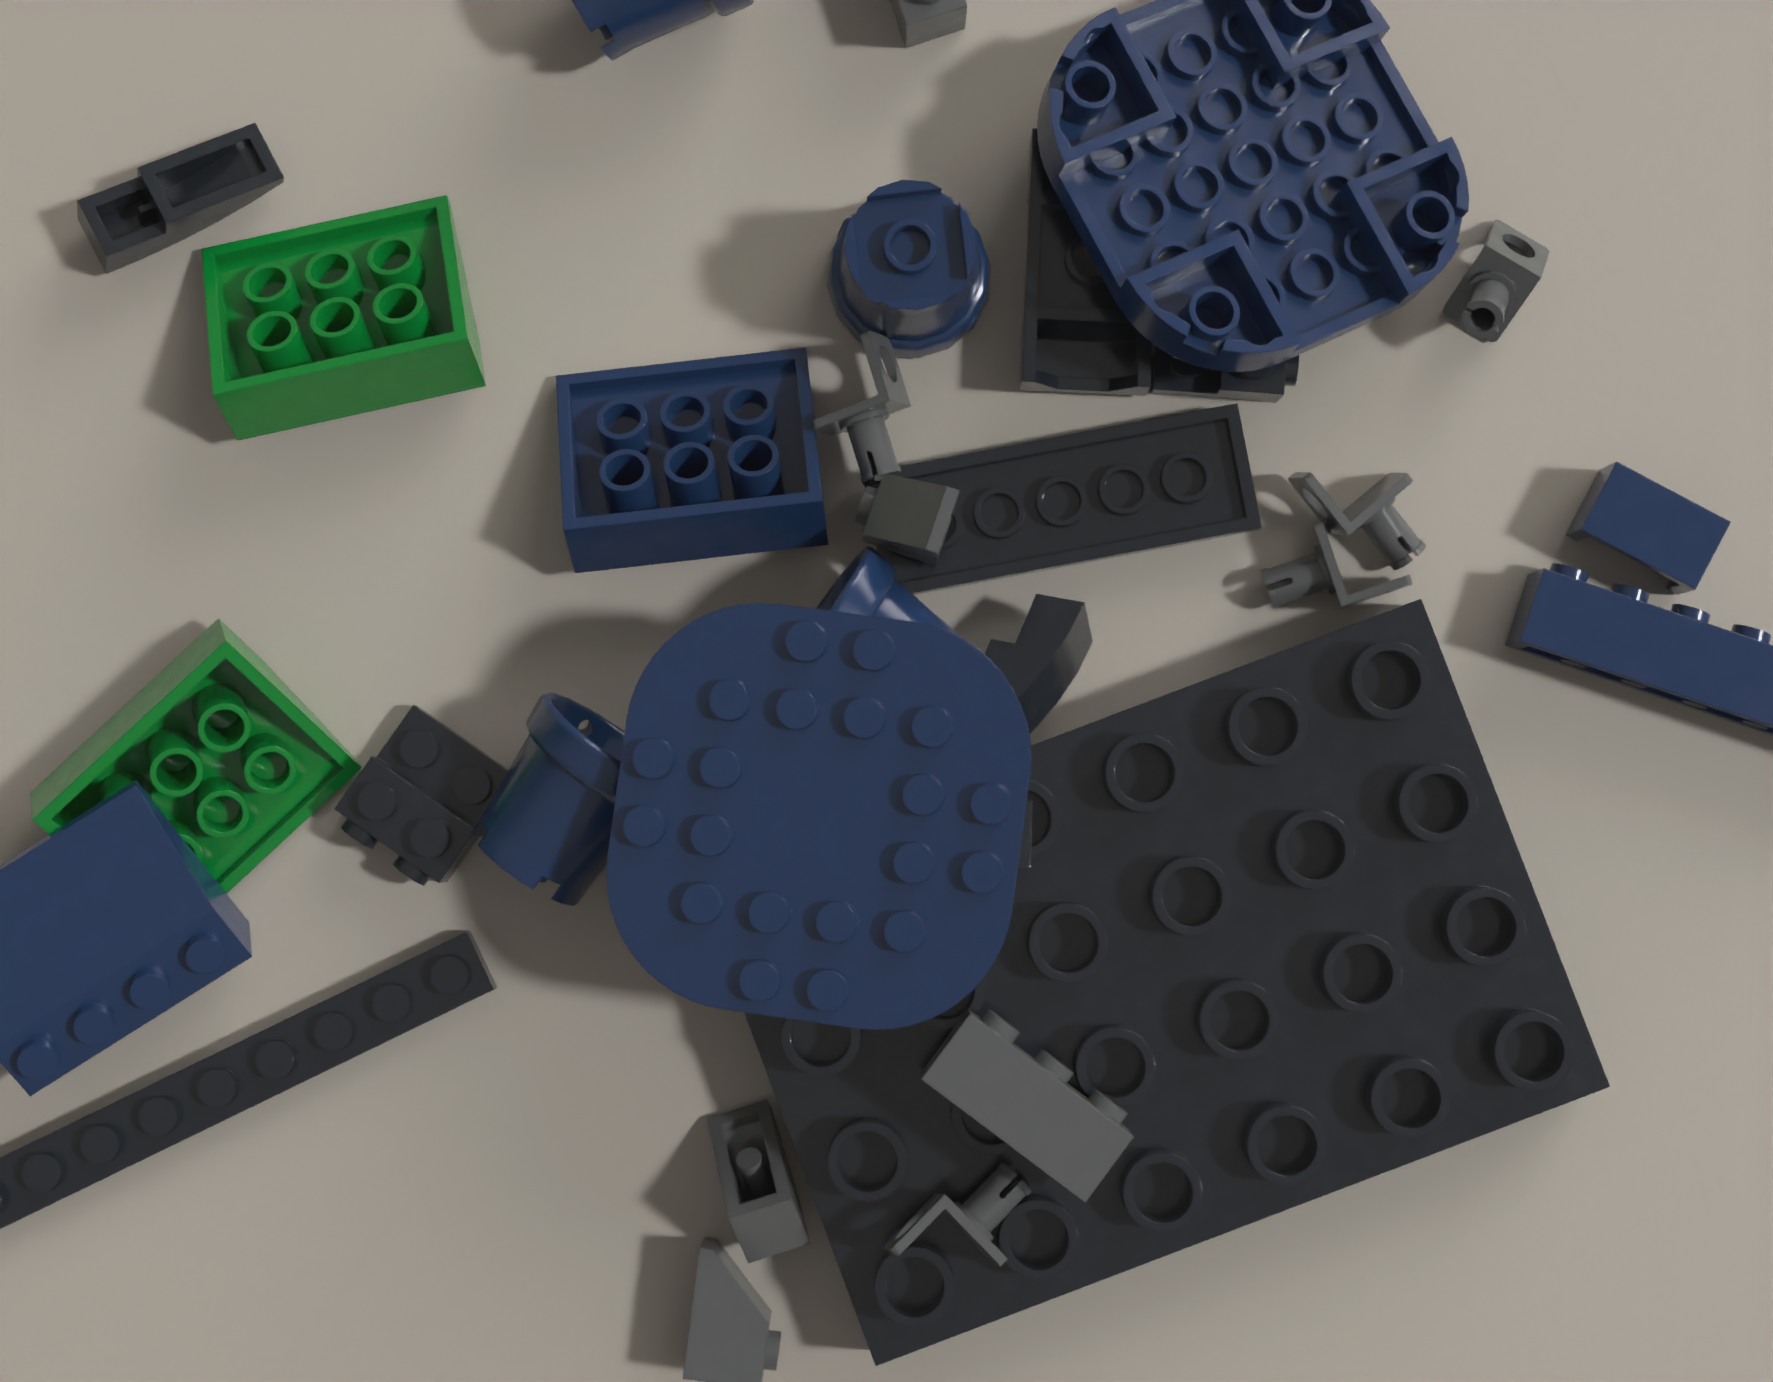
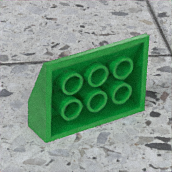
M447 195L201 249L212 393L237 441L486 386L479 335L451 204Z
M218 618L30 792L32 820L50 834L136 780L227 894L362 767L278 675Z

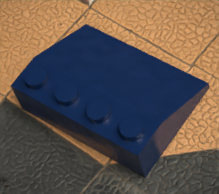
M806 347L556 375L563 532L575 573L828 545L816 431H814L811 423L814 420Z
M136 780L0 865V1063L29 1096H32L252 957L249 921Z

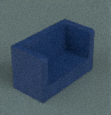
M1616 461L1598 471L1566 532V536L1575 541L1587 537L1597 540L1670 579L1666 589L1679 595L1696 590L1731 522Z

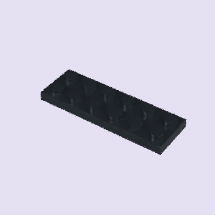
M1238 403L900 466L902 473L898 475L900 477L960 490L956 508L936 566L877 546L876 550L894 567L896 572L895 579L913 595L1258 531L1262 528ZM880 483L871 484L868 486L878 489Z

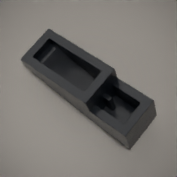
M252 123L137 168V178L77 200L78 221L105 273L108 274L157 253L219 222L283 183L284 176L256 123Z
M1036 594L1016 643L991 639L986 649L985 655L999 668L1012 686L1022 706L1030 734L1058 703L1077 675L1093 642L1085 602Z

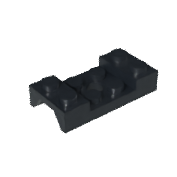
M1033 128L1029 143L1028 221L1019 390L1145 396L1151 386L1152 343L1121 312L1101 275L1085 276L1075 268L1072 254L1078 247L1084 244L1046 174L1040 156L1037 128Z

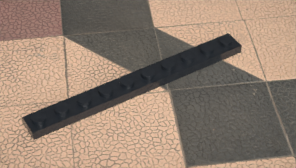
M471 931L452 938L0 1157V1229L496 989L497 985Z

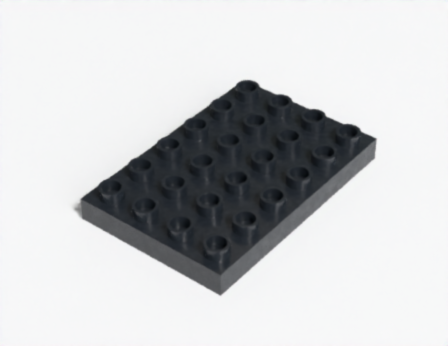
M1422 599L1031 745L1032 766L1027 801H1033L1031 869H1018L1010 927L994 964L973 991L947 1011L911 1026L884 1030L857 1029L745 1013L875 1366L1610 1087ZM968 1009L980 1018L987 1009H990L1020 1032L1013 1042L1034 1059L1041 1049L1045 1050L1074 1073L1067 1082L1070 1086L1088 1099L1096 1089L1128 1113L1121 1124L1128 1128L1134 1137L1086 1202L1082 1201L921 1079V1071ZM1001 1161L1008 1165L1017 1176L1000 1194L1015 1179L1018 1181L1023 1180L1032 1191L1028 1197H1024L991 1231V1235L994 1238L991 1242L1007 1258L1001 1267L990 1264L941 1213L898 1257L888 1254L883 1248L892 1236L934 1193L945 1194L953 1203L958 1201L963 1204L997 1169V1165Z

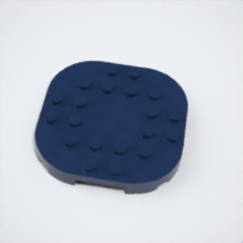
M1155 0L1123 14H1119L1117 8L1114 7L1088 22L1073 37L1061 55L1043 91L1038 110V144L1046 174L1121 312L1146 339L1171 356L1205 369L1227 372L1254 371L1274 366L1403 307L1414 299L1445 268L1460 244L1457 242L1462 217L1469 209L1468 181L1460 152L1452 137L1438 142L1381 41L1390 27L1370 0Z
M750 603L730 606L708 613L680 629L655 653L635 687L628 709L607 856L606 878L608 898L615 924L634 958L654 979L666 988L704 1006L842 1027L884 1030L911 1026L929 1020L959 1003L973 991L994 964L1005 942L1013 913L1031 776L1032 750L1028 723L1012 686L992 660L965 639L947 630L913 621L783 604Z

